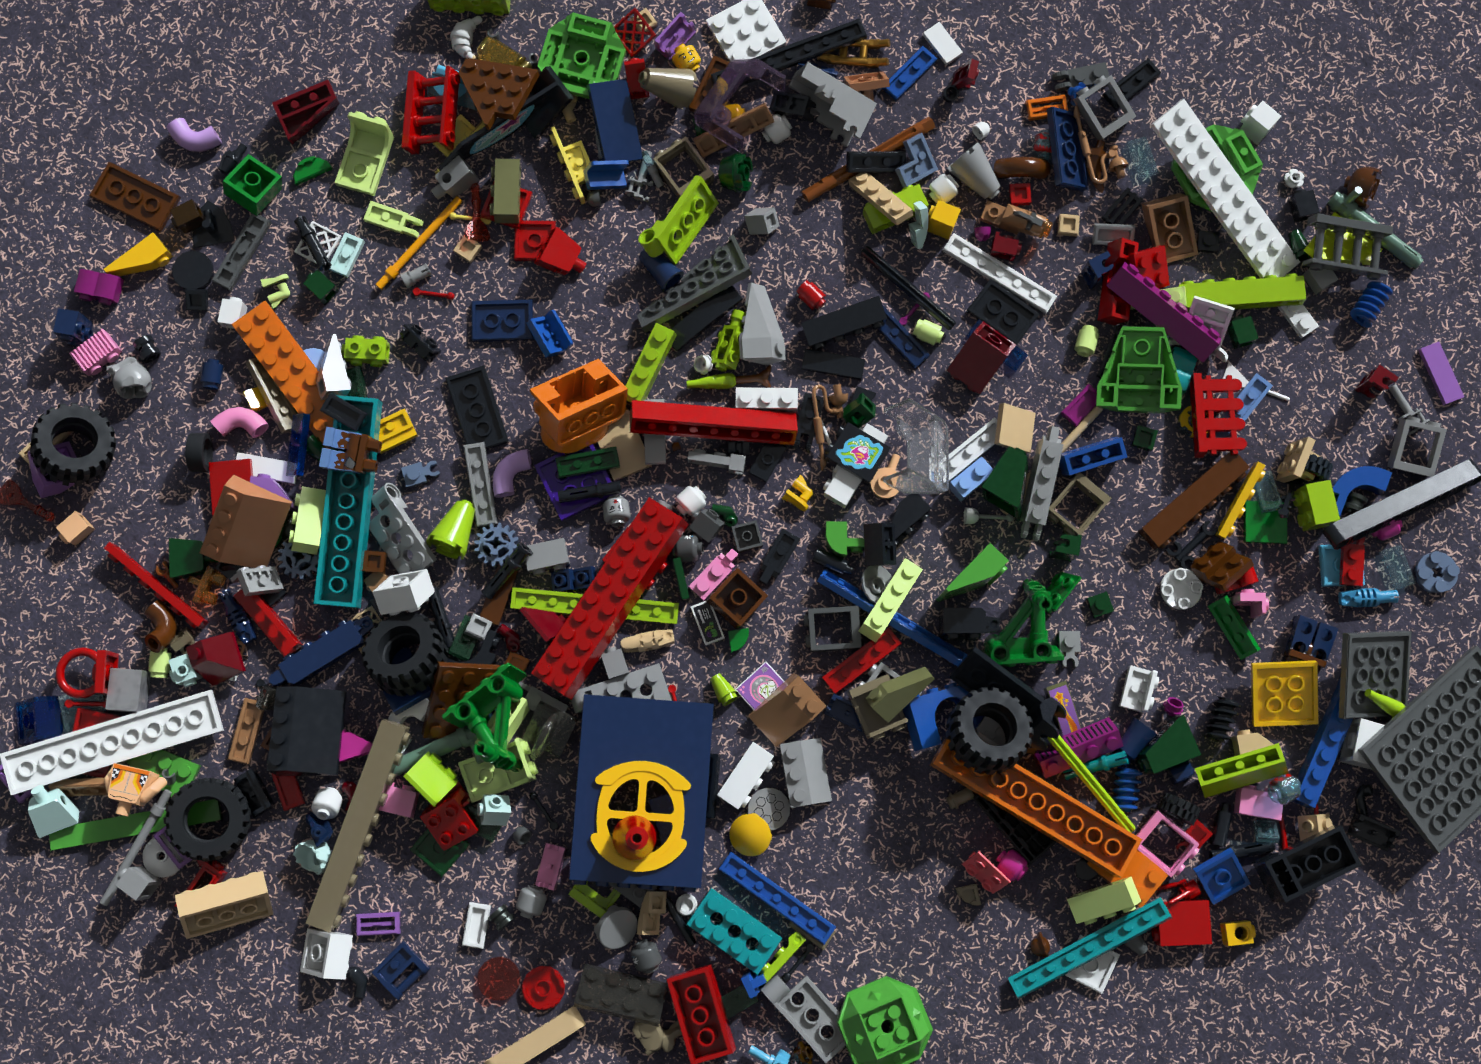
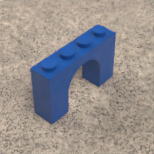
M957 683L945 685V690L941 691L938 690V687L926 690V695L920 696L918 694L902 709L905 718L908 719L907 727L914 751L942 744L935 722L936 708L942 700H950L958 704L969 693L961 686H957ZM984 716L973 717L974 729H976Z

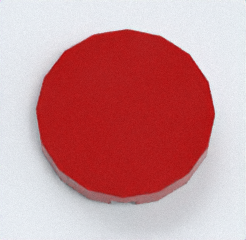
M551 966L533 968L526 974L522 984L524 999L530 1006L539 1010H547L556 1006L561 1001L565 992V983L562 975Z

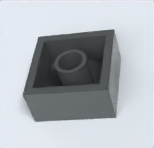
M756 520L731 527L738 553L763 547Z

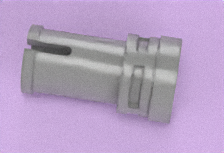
M426 263L412 271L400 274L407 289L415 285L416 282L432 275Z

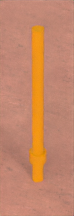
M456 196L394 265H390L385 270V274L375 284L380 290L391 279L394 280L398 276V271L442 225L450 213L454 212L462 203L459 197Z

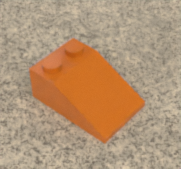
M1139 850L1135 852L1122 877H1114L1093 863L1087 862V865L1108 884L1132 877L1141 902L1135 905L1138 908L1146 904L1168 877L1161 868Z

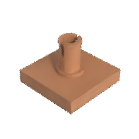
M883 71L843 77L844 84L856 91H861L862 95L874 101L873 89L890 87L889 78Z

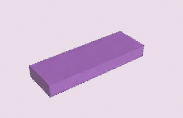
M1440 342L1420 348L1418 351L1443 406L1464 398Z

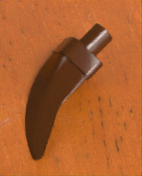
M1102 140L1097 141L1095 148L1090 147V159L1095 178L1098 180H1102L1100 159L1106 154L1103 151L1105 142ZM1092 181L1097 190L1103 193L1104 185Z

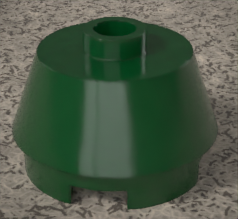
M737 152L721 160L718 176L723 188L737 193L750 190L752 182H749L750 172H753L751 158L746 157V154Z

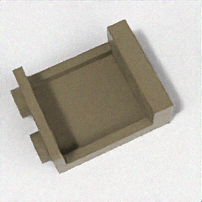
M888 674L847 692L866 738H873L874 741L885 737L884 732L890 729L894 733L905 728L904 723L908 722V719L905 718L901 710L888 723L872 709L865 699L881 683L891 680Z

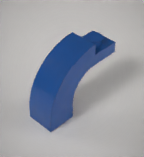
M1363 466L1352 469L1338 477L1332 483L1339 516L1342 513L1349 493L1353 489H1365L1379 495L1386 491L1392 472L1379 467Z

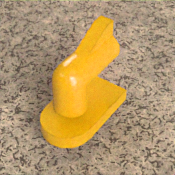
M800 475L792 485L802 493L800 497L788 489L782 499L792 503L801 511H806L809 508L807 502L813 495V490L807 486L803 476Z

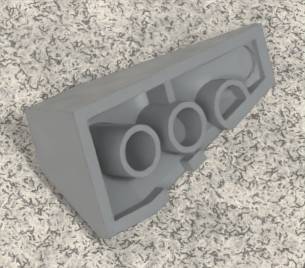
M752 282L748 283L745 300L747 312L746 316L742 318L744 329L739 336L740 360L762 365H771L785 361L784 338L766 288Z

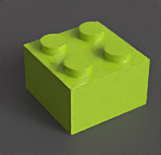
M1331 480L1306 484L1294 491L1292 497H1295V502L1293 501V504L1298 508L1299 515L1297 516L1299 526L1303 528V531L1325 528L1340 520Z

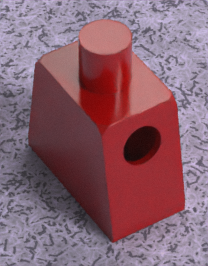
M558 227L550 231L534 264L560 275L568 274L571 269L582 273L587 263L577 258L582 249L581 246Z

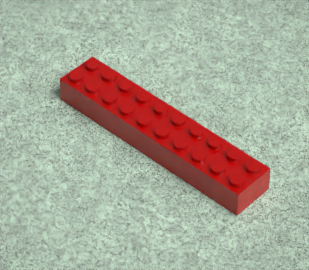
M649 497L531 674L572 700L689 524L681 516Z

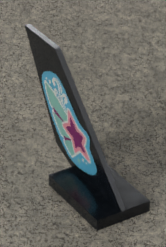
M551 66L545 67L539 74L516 120L497 118L490 130L483 127L467 137L455 147L440 165L439 171L458 155L465 160L505 140L523 125L527 127L534 138H539L572 101L573 96Z

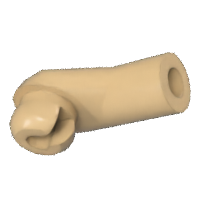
M572 95V101L562 111L568 124L576 121L573 113L578 100L576 95Z

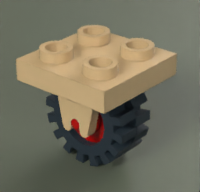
M1306 437L1287 445L1284 451L1286 456L1284 461L1278 466L1276 480L1283 483L1298 478L1306 481L1311 480L1312 482L1326 481L1330 477L1333 465L1327 459H1323V457L1312 452L1316 440Z

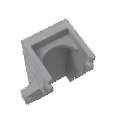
M809 62L795 72L788 86L802 95L811 97V100L816 103V108L811 107L810 113L813 115L819 114L816 121L833 130L829 138L837 140V136L841 135L843 137L841 145L848 147L853 135L858 139L861 138L877 104Z

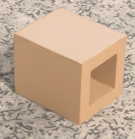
M74 511L56 527L60 532L58 535L60 539L66 544L71 543L75 546L95 530L89 521L77 511Z

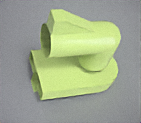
M283 274L275 278L261 279V284L263 288H267L287 280L289 277L287 274ZM286 283L278 284L279 291L268 295L273 309L283 299L290 296Z

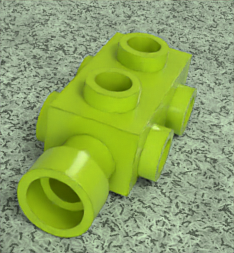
M734 309L730 317L732 319L730 325H724L723 330L718 333L719 341L716 349L711 353V363L720 371L726 372L727 369L736 370L739 363V336L743 332L742 318L746 316V313Z

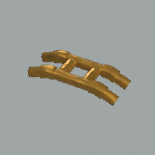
M890 39L862 40L849 45L850 47H860L859 58L847 57L848 46L840 49L839 56L825 54L817 57V60L832 65L865 66L867 68L888 66V58H867L868 48L880 49L890 47Z

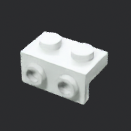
M1130 665L1119 707L1141 713H1146L1149 709L1151 710L1154 703V697H1152L1153 689H1156L1159 683L1158 671H1149Z

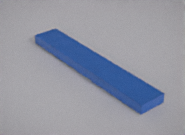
M732 852L729 853L720 866L719 870L822 944L825 945L835 930V925Z

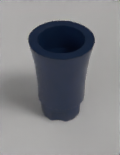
M645 250L640 253L639 260L644 264L643 266L653 276L663 292H666L671 286L674 287L683 277L684 272L671 263L663 254L657 257H650Z
M1133 717L1121 738L1123 747L1112 751L1111 754L1125 751L1127 756L1117 760L1128 758L1129 764H1124L1125 767H1128L1132 760L1136 759L1157 734Z

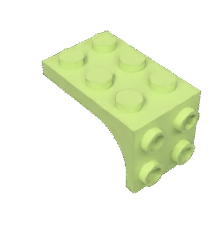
M358 111L355 113L349 112L347 117L350 120V136L335 184L336 186L375 196L394 136L386 120L380 117L370 118Z
M516 738L506 748V750L514 753L516 758L522 761L523 767L521 770L518 769L519 772L497 769L494 765L485 761L477 764L475 757L458 762L471 803L482 800L484 794L496 795L537 779L538 769L535 762L530 761L529 754H531V749L528 742L523 741L521 738Z

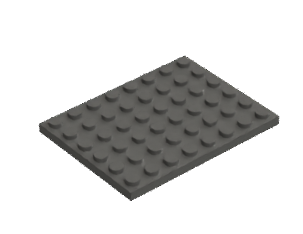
M1478 645L1472 646L1358 749L1434 853H1440L1481 814V649Z

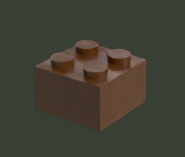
M737 567L706 602L737 629L768 595Z

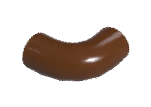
M1035 157L997 159L994 163V173L999 179L1012 177L1045 179L1051 169L1047 160Z
M161 600L152 603L144 612V615L155 626V629L145 636V644L149 650L155 653H159L173 641L177 629L174 615Z

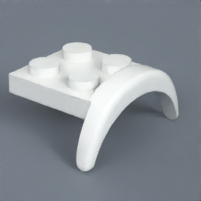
M1194 296L1188 313L1192 316H1198L1203 320L1207 328H1213L1220 334V345L1211 355L1219 358L1222 362H1227L1228 355L1221 348L1234 308ZM1169 338V345H1180L1173 338Z

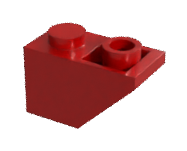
M631 58L625 61V73L631 100L650 97L649 92L641 88L638 81L640 72L645 69L644 58Z

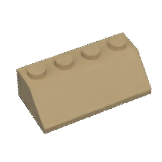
M263 871L252 872L246 876L230 878L221 883L208 884L202 888L192 891L187 890L175 895L178 914L186 939L274 915Z

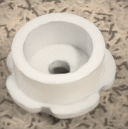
M1297 169L1289 170V173H1286L1284 176L1285 183L1290 188H1299L1304 183V175L1302 172H1298Z
M709 355L698 356L694 361L695 370L703 375L708 374V371H711L713 367L711 357Z

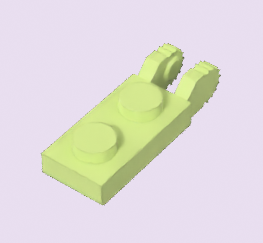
M370 201L363 219L370 224L400 234L404 233L414 238H418L419 233L414 229L405 227L407 222L416 226H422L424 223L422 220L410 216L406 212Z

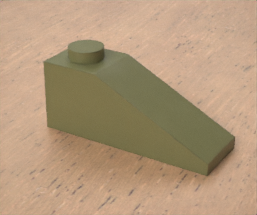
M922 667L881 683L865 699L872 709L889 723L935 678L926 667Z

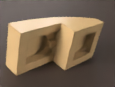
M646 892L638 919V935H659L660 914H666L667 892Z

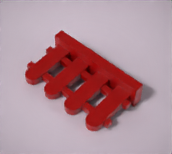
M1193 373L1189 382L1195 458H1203L1207 452H1210V455H1216L1219 451H1232V455H1237L1238 451H1243L1247 446V441L1244 438H1237V432L1243 430L1245 421L1242 418H1235V412H1239L1243 408L1244 403L1241 399L1234 398L1233 392H1238L1241 389L1242 382L1239 379H1232V375H1226V379H1211V375H1206L1205 379H1202V373ZM1212 393H1227V398H1212ZM1214 412H1228L1229 418H1214ZM1215 432H1230V438H1216Z

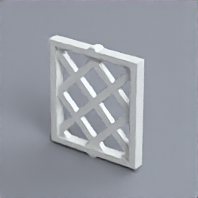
M312 221L310 224L312 229L315 230L317 226L323 229L322 232L317 233V236L325 235L326 241L319 243L321 245L327 243L329 250L324 252L325 254L328 253L327 258L329 259L342 236ZM327 233H332L336 238L328 239ZM301 239L294 252L308 261L316 263L308 246L301 248L304 243ZM335 241L333 246L331 247L330 242ZM308 249L309 255L306 256L301 251Z

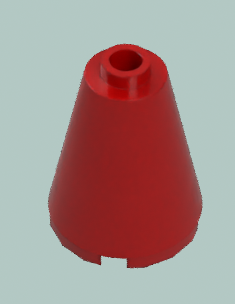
M632 815L623 818L613 830L612 840L614 848L626 859L639 860L646 857L652 852L656 844L654 826L642 816ZM634 834L641 836L638 843L633 841Z

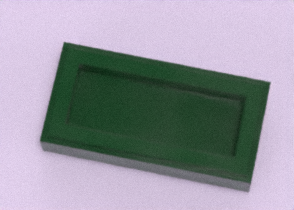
M675 558L672 561L681 600L683 602L689 601L690 598L681 558Z

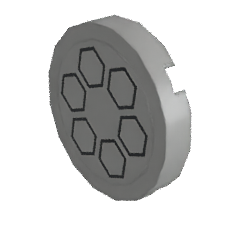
M764 788L757 791L751 797L748 804V814H758L759 817L766 821L770 830H775L787 821L790 814V804L787 797L781 791L774 788Z

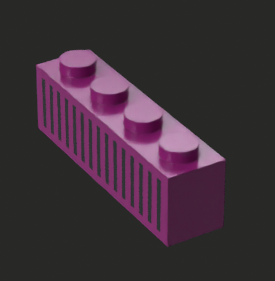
M1109 717L1064 735V741L1082 763L1123 747L1119 730ZM1057 750L1033 753L1035 763L1045 779L1071 768Z

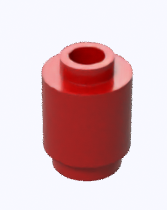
M806 280L796 291L799 294L798 297L811 310L815 308L819 310L826 303V300H824L826 295L813 282L810 283Z

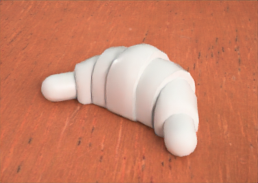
M480 16L456 23L451 31L452 49L463 58L476 59V56L472 53L471 44L476 25L482 23Z

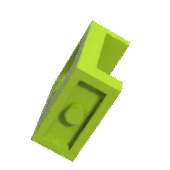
M586 883V885L575 884L568 895L601 918L608 908L616 902L621 893L613 889L610 895L605 898Z

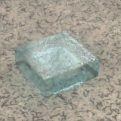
M1254 821L1253 827L1257 842L1278 843L1280 837L1276 821Z

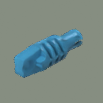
M1376 588L1352 589L1339 592L1338 602L1342 606L1376 607L1380 603H1397L1399 598H1394V596H1399L1397 590L1379 591Z

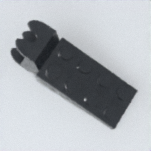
M974 647L951 673L949 678L968 692L977 691L983 687L988 688L989 691L991 687L998 688L999 692L1004 690L1009 692V696L1012 698L1017 697L1020 700L1019 704L1025 706L1028 710L1026 713L1027 717L1030 716L1033 722L1030 725L1034 729L1033 736L1031 737V747L1041 751L1047 750V743L1041 738V734H1045L1049 738L1058 739L1059 731L1052 718L1054 715L1058 718H1066L1067 712L1063 705L1053 697L1043 700L1044 698L978 648Z

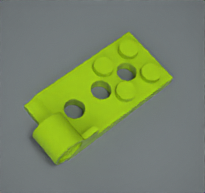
M695 175L664 221L657 220L652 228L644 230L639 235L638 241L650 257H657L665 252L671 262L676 265L719 204L702 176Z

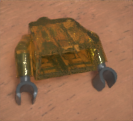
M491 28L487 30L488 37H485L477 47L478 60L526 68L538 67L539 59L535 62L532 61L535 58L534 53L529 55L527 61L525 56L499 41V31L492 35L493 30Z

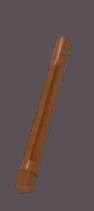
M927 117L870 151H897L904 147V141L919 133L924 135L934 129L935 124L932 118ZM846 165L801 191L802 196L807 202H810L860 172L848 173L846 172Z

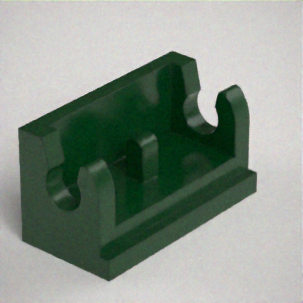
M1064 534L1060 538L1063 540L1067 539L1068 541H1055L1053 544L1060 546H1056L1054 551H1050L1049 558L1071 562L1079 556L1082 535L1072 536Z

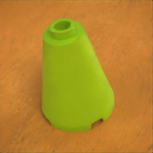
M467 500L456 501L427 537V545L431 547L433 544L437 547L436 552L449 558L457 559L458 556H461V559H464L475 514V509L472 507L473 504Z

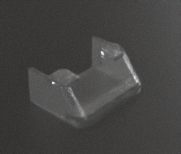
M910 398L884 408L885 414L897 420V434L907 441V469L884 477L883 482L904 494H941L948 491L949 440L946 422Z

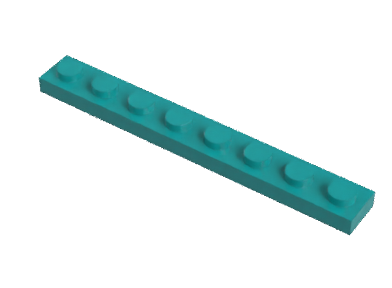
M1160 897L1010 976L1008 980L1018 999L1172 919V916Z

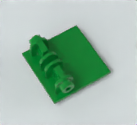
M1060 572L1052 578V583L1046 589L1053 603L1049 611L1045 609L1048 614L1057 611L1081 580V577Z

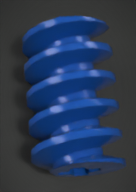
M1369 282L1362 295L1358 298V302L1355 303L1354 308L1350 311L1351 318L1359 325L1371 328L1373 326L1371 321H1376L1377 317L1375 315L1381 313L1379 308L1385 307L1384 302L1389 300L1387 295L1393 294L1392 289L1380 282Z
M1117 767L1121 771L1115 772V776L1120 779L1114 780L1113 783L1119 786V788L1112 789V792L1118 796L1111 798L1123 812L1132 813L1131 810L1138 808L1132 802L1139 800L1133 793L1140 792V789L1134 787V785L1141 784V781L1136 779V776L1142 775V772L1135 769Z

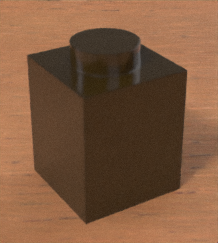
M192 199L170 210L173 215L171 221L174 227L181 229L185 234L202 226L204 215L200 206Z

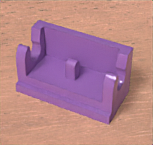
M680 12L655 39V49L671 61L672 56L675 54L674 49L681 44L685 45L695 35L696 31L693 22L688 23L685 15Z

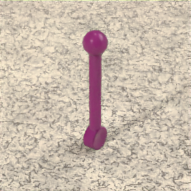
M925 292L924 294L930 298L929 293ZM918 304L905 317L900 318L899 322L901 325H906L908 318L919 307Z

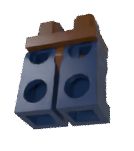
M1302 615L1294 616L1293 627L1283 655L1286 657L1285 662L1316 660L1318 662L1319 674L1320 669L1326 667L1327 659L1339 628L1322 622L1318 623V621Z

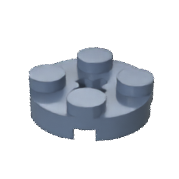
M1435 551L1423 555L1415 565L1416 581L1423 590L1429 593H1442L1450 590L1456 584L1460 569L1450 556ZM1432 568H1439L1441 576L1433 577L1434 572Z

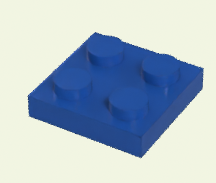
M1231 848L1193 868L1213 905L1250 885L1241 864Z

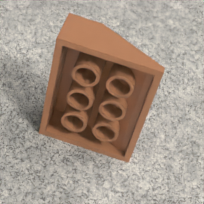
M233 475L223 487L200 553L218 562L251 568L261 565L268 567L292 501Z

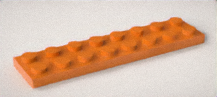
M265 300L232 323V326L316 438L319 437L323 443L326 426L333 428L334 419L320 411L325 400H321L316 383L319 371Z

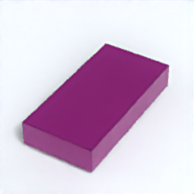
M1088 384L1060 414L1076 427L1096 406L1097 391Z

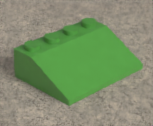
M989 543L936 600L941 602L982 588L986 583L990 586L1007 570L1005 564L1009 560Z

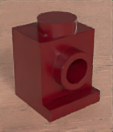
M996 231L990 255L995 258L1014 261L1016 255H1020L1022 244L1012 236H999L1000 232Z

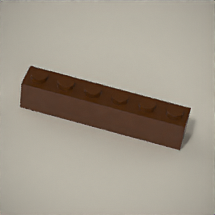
M1229 451L1138 531L1139 534L1154 550L1158 547L1163 549L1171 542L1169 538L1174 533L1178 536L1187 528L1185 524L1189 520L1193 523L1202 515L1200 511L1204 507L1209 509L1217 502L1215 498L1219 494L1224 496L1232 489L1230 484L1235 480L1239 483L1247 476L1245 471L1250 466L1239 454L1232 455V451Z

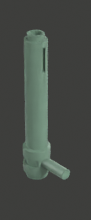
M1356 187L1348 196L1337 191L1327 203L1333 212L1337 211L1342 218L1380 224L1354 202L1363 192L1361 187ZM1389 235L1381 241L1382 247L1409 268L1413 267L1416 269L1423 262L1422 255L1396 235Z
M467 726L458 728L452 734L403 755L400 765L395 767L393 773L397 777L408 772L428 751L431 754L434 752L441 757L461 747L471 746L476 763L481 764L484 761L481 756L474 753L477 736L475 733H471Z

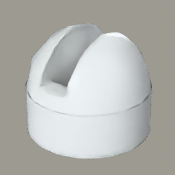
M979 122L972 127V132L979 140L984 139L990 131V127L986 122Z

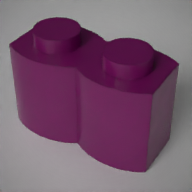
M80 269L74 293L79 295L81 300L91 302L92 299H96L101 304L111 306V303L118 304L124 280L116 275Z

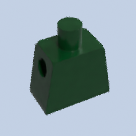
M169 538L170 578L174 580L209 573V563H217L218 561L200 553L203 541Z

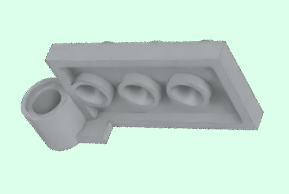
M386 483L372 496V503L379 514L370 521L369 529L384 552L387 553L388 558L399 574L427 569L437 558L404 511L408 507L401 498L399 489L391 483ZM385 516H388L390 519L389 526L385 523ZM397 533L401 535V543L396 539ZM408 550L413 554L412 560L407 555Z
M658 663L579 689L571 703L575 714L582 713L584 694L620 697L621 692L628 691L631 693L632 698L672 701L660 664ZM644 684L651 687L652 691L648 696H644L640 692V687Z
M777 974L761 988L765 996L785 1016L825 1063L845 1046L837 1025L840 1012L807 975L791 990ZM796 992L804 995V1001L799 1005L792 1002V995ZM809 1009H816L819 1016L817 1020L810 1021L807 1019L806 1013ZM829 1025L833 1028L831 1037L825 1038L821 1035L823 1026Z

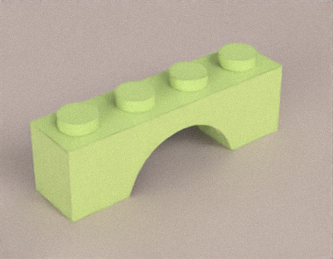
M905 558L858 632L876 643L923 569Z

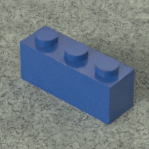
M1112 437L1062 453L1059 463L1062 475H1073L1127 458L1122 437Z

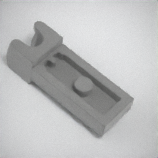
M694 449V452L689 451L688 463L725 468L732 474L743 475L746 456L731 454V457H726V454L714 452V455L706 454V451L701 449Z

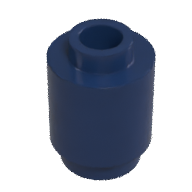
M207 359V362H202L200 377L202 388L218 390L223 373V365L219 364V360Z

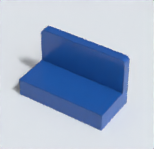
M628 160L592 161L583 170L587 190L625 188L627 184L624 169L629 165Z

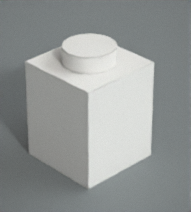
M230 297V299L222 298L217 322L222 327L235 329L232 323L246 314L247 306L241 299L236 297Z

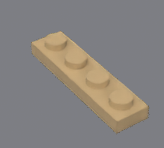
M860 172L848 180L849 186L895 225H899L913 216V211L908 205L868 172Z

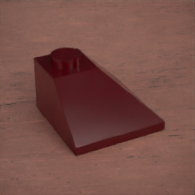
M526 607L519 609L548 645L551 644L566 621L562 614L557 616L555 612Z
M234 631L206 638L186 647L191 667L212 686H216L246 671Z

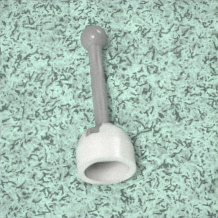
M965 507L964 524H975L979 518L1002 519L1008 522L1014 520V517L1010 514L1006 516L979 514L975 508Z

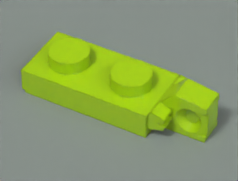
M796 931L789 937V946L786 949L784 947L780 948L774 955L777 959L771 965L767 963L761 969L760 973L764 974L767 982L773 978L806 941L799 932Z

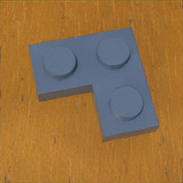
M919 133L903 142L911 160L895 169L903 188L938 170L923 133Z

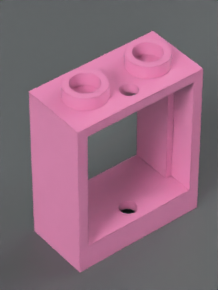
M1158 809L1136 834V836L1143 839L1138 850L1171 878L1174 874L1178 876L1185 868L1183 863L1188 857L1193 859L1199 852L1197 848L1199 843ZM1161 820L1190 843L1171 867L1142 844Z

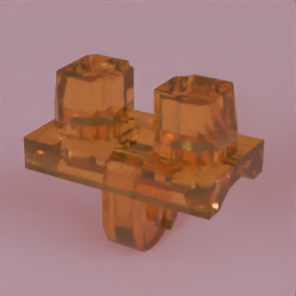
M207 566L201 580L190 576L188 582L198 586L192 601L202 605L204 603L215 605L218 595L210 592L213 584L223 587L227 578L219 573L217 569Z

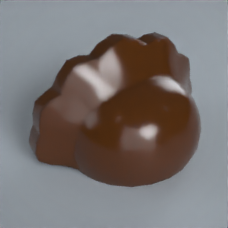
M1038 932L1036 938L1031 941L1030 948L1035 956L1046 958L1049 956L1050 944L1043 937L1042 933Z

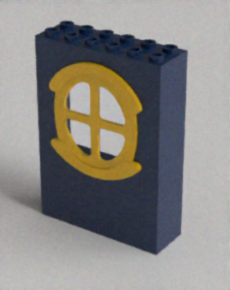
M584 694L569 880H573V884L586 885L587 881H595V886H608L609 882L616 883L617 887L630 888V884H638L640 889H652V885H659V889L674 891L675 886L681 887V890L686 892H696V888H701L714 704ZM628 780H638L637 810L634 812L610 810L608 806L610 799L618 787ZM648 781L658 782L668 792L674 807L672 814L646 812L645 802ZM637 815L649 821L670 822L673 827L668 839L659 849L642 859L630 860L622 857L614 848L607 826L608 819H623L627 816ZM635 834V842L638 843L641 836Z

